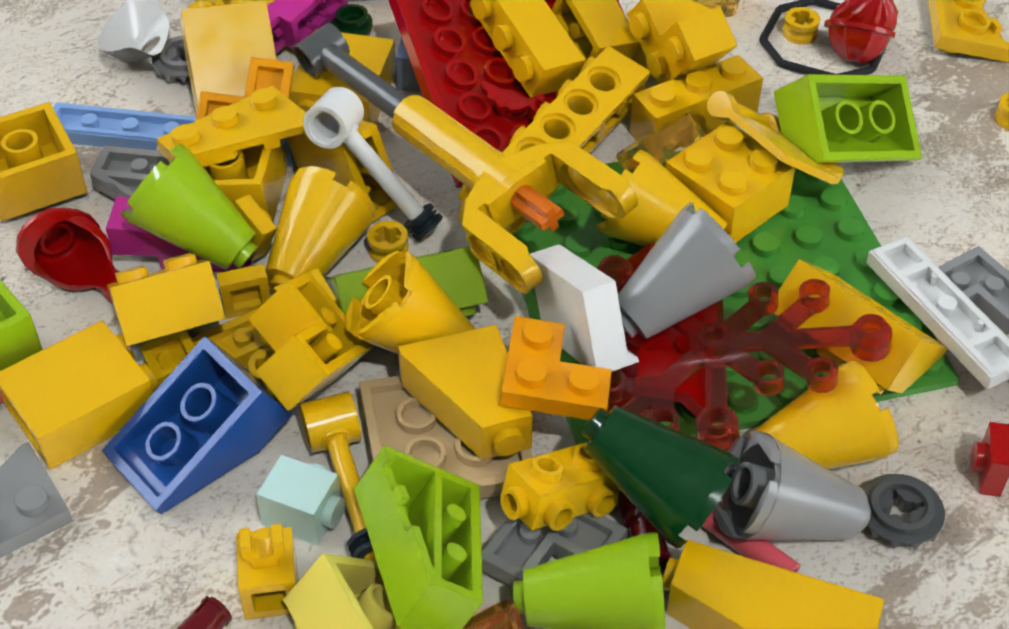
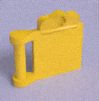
M717 91L709 97L707 110L712 117L723 121H733L783 163L832 185L839 183L845 170L837 163H817L781 133L777 116L771 113L760 114L738 104L735 98L725 91Z

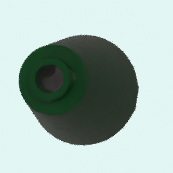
M614 405L609 413L599 408L581 433L589 439L584 448L586 453L666 542L676 549L681 548L687 543L679 534L687 525L698 531L728 489L733 478L724 473L726 467L738 468L740 464L739 458L731 452L617 405Z

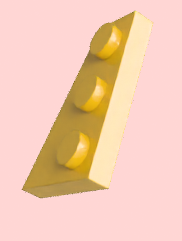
M928 0L936 49L952 54L961 53L1009 63V42H1005L1000 35L1003 26L997 18H989L983 9L985 0Z
M272 85L268 88L258 89L249 97L229 106L219 107L211 114L190 124L177 126L172 132L156 140L160 153L170 163L174 158H177L170 150L181 143L193 153L203 167L233 160L238 156L239 150L249 147L263 146L264 150L268 151L281 147L280 139L303 134L305 141L310 139L303 127V118L306 112Z

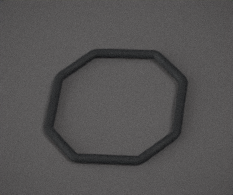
M798 0L777 6L759 38L761 45L778 66L803 74H872L877 70L886 50L885 48L877 58L873 59L870 66L839 74L784 60L768 41V37L781 13L795 7L810 5L835 10L841 4L829 0Z

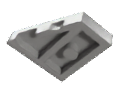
M104 145L90 173V177L95 189L114 199L116 196L131 197L160 160L167 166L170 162L157 150Z
M29 442L21 445L0 467V558L73 522L67 505Z

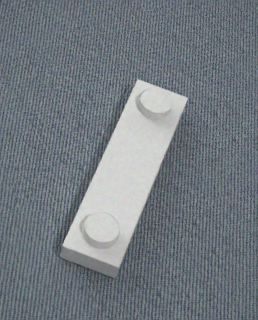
M907 236L869 251L866 263L986 389L1009 380V338Z

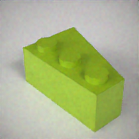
M384 445L354 490L397 627L401 629H463L483 604L480 485Z

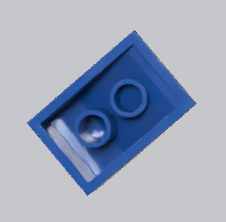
M204 336L101 451L156 512L163 514L259 453L293 413L290 410L287 411L280 401L273 398L267 388L237 359Z

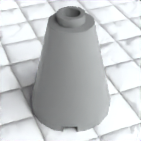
M689 202L679 211L618 294L623 328L631 338L639 333L645 339H648L747 287L757 277L750 262L746 263L742 268L739 266L734 257L740 248L706 211L700 208L695 212L694 203Z
M757 430L750 431L753 436L750 438L740 436L729 448L728 452L739 458L740 464L738 468L726 467L724 473L732 477L733 480L723 495V506L717 505L714 509L718 527L726 536L740 540H850L867 526L871 509L863 489L773 436Z

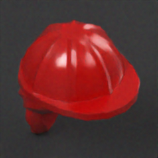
M845 0L832 12L830 19L824 22V27L829 29L830 43L836 54L843 60L855 63H867L877 58L887 47L890 39L895 38L896 32L893 31L897 25L898 10L893 0Z
M49 208L32 216L22 226L16 237V253L24 266L33 274L45 279L54 286L71 291L96 288L113 304L107 284L117 282L115 273L120 271L113 266L112 249L109 239L90 214L72 208Z

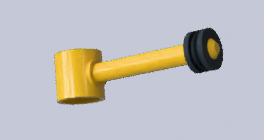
M347 391L300 403V417L310 452L328 451L335 472L339 475L340 488L355 534L350 537L347 543L350 555L353 558L376 561L354 490L360 478L349 444L361 441L362 434L352 395Z

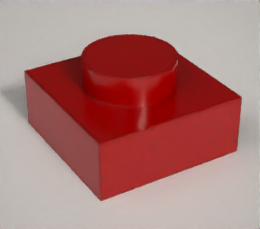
M989 422L982 442L975 441L973 444L970 468L971 472L979 474V494L997 497L1002 495L1009 478V424Z

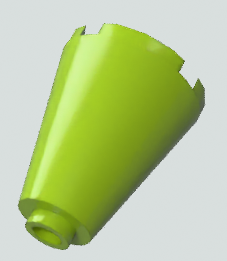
M180 143L170 150L177 158H174L168 166L160 160L129 198L127 204L132 208L123 210L120 215L128 223L204 260L210 261V263L225 270L232 264L240 269L257 249V246L251 242L256 233L193 153Z
M658 532L644 533L524 569L523 581H513L515 615H525L528 627L540 629H666L663 581L659 566L660 547Z

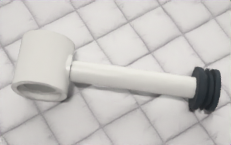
M333 87L326 91L304 115L303 127L308 138L317 146L326 149H333L344 143L409 218L404 226L406 230L411 229L409 233H413L412 237L418 240L425 235L431 234L443 216L440 213L435 214L437 210H433L434 206L431 203L422 207L357 131L364 117V107L360 98L353 91L344 87Z

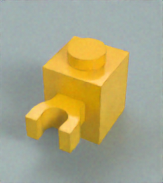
M282 524L271 525V527L259 528L253 532L250 531V528L239 529V533H236L238 591L245 620L290 614L283 599L298 583L297 556L292 527L283 528Z

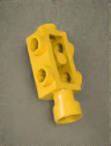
M588 442L508 464L500 501L503 512L510 520L521 519L532 531L545 526H549L553 531H560L566 528L575 517L592 513L597 518L606 516L616 506L619 492L622 491L586 453L584 448Z

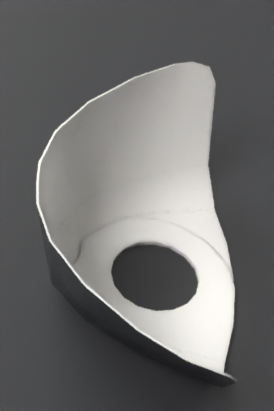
M127 0L104 26L99 35L97 47L124 63L142 62L163 51L170 34V22L157 0ZM156 37H160L159 43L148 53L142 51L148 42Z

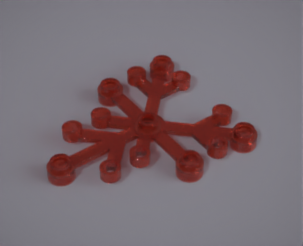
M619 255L607 256L597 266L598 270L616 281L618 294L634 273L632 265ZM809 279L800 285L799 299L763 330L746 331L763 316L775 313L779 307L777 287L769 282H759L749 288L748 302L727 320L724 321L722 299L703 309V322L694 316H690L671 326L689 338L690 350L661 375L626 377L620 369L612 371L610 383H617L619 385L610 388L608 403H617L623 399L632 398L622 408L641 416L648 414L647 418L658 423L670 422L671 424L668 427L680 431L679 416L675 411L674 391L704 367L706 407L696 419L697 439L728 451L733 442L740 437L736 413L727 407V366L752 382L754 389L762 395L771 396L782 391L785 385L784 368L782 365L806 380L807 386L812 391L827 393L835 389L838 384V366L836 362L828 357L812 359L799 349L850 347L852 354L860 360L868 362L879 361L887 357L891 352L892 328L883 317L876 314H866L858 318L852 326L797 329L814 313L823 312L830 305L829 285L820 279ZM817 294L820 295V297L812 298L809 297V295ZM762 297L770 298L765 301L757 300L758 298ZM763 351L775 360L758 361L747 352ZM824 372L829 374V376L817 377L815 374ZM765 375H772L776 378L772 380H764L761 377Z

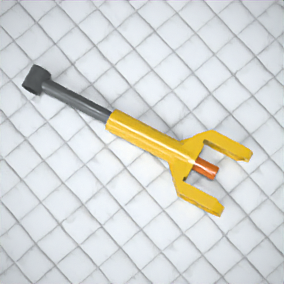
M329 22L293 46L297 60L310 76L316 78L328 70L393 119L392 128L398 135L471 189L465 200L462 227L467 232V241L471 245V253L523 294H527L541 283L543 276L538 265L529 255L528 247L506 231L505 228L523 216L543 232L546 229L551 232L555 231L559 227L558 220L564 216V211L546 198V196L554 191V186L557 183L566 187L608 218H623L638 205V198L634 189L623 176L572 141L538 144L507 156L503 155L427 99L419 95L407 97L349 55L350 49L346 39Z

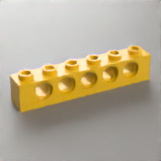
M607 46L596 58L590 56L586 60L579 75L574 80L567 79L563 83L556 99L551 104L544 102L540 106L533 122L527 128L520 126L510 140L509 146L501 153L507 156L538 144L572 141L591 154L631 111L633 94L644 90L651 71ZM557 183L554 186V191L546 196V198L549 199L561 184ZM465 184L458 195V199L462 201L457 219L460 222L463 220L465 200L471 191ZM522 216L507 226L505 230L514 236L528 220Z

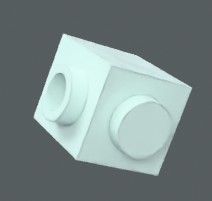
M282 454L256 493L262 526L271 527V525L282 524L283 528L292 527L293 537L319 546L329 528L334 529L337 527L345 509V499L341 498L338 474L333 473L321 464H308Z

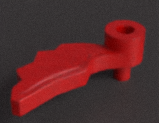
M482 81L480 85L482 93L487 96L486 102L494 105L498 112L506 111L512 115L528 110V116L533 120L540 106L547 102L543 94H538L532 98H524L518 96L515 91L502 89L485 81Z

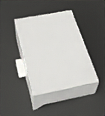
M560 244L529 254L538 265L543 276L542 282L535 287L540 318L544 321L565 324L562 343L564 351L582 365L612 369V371L639 362L638 357L627 350L615 280Z

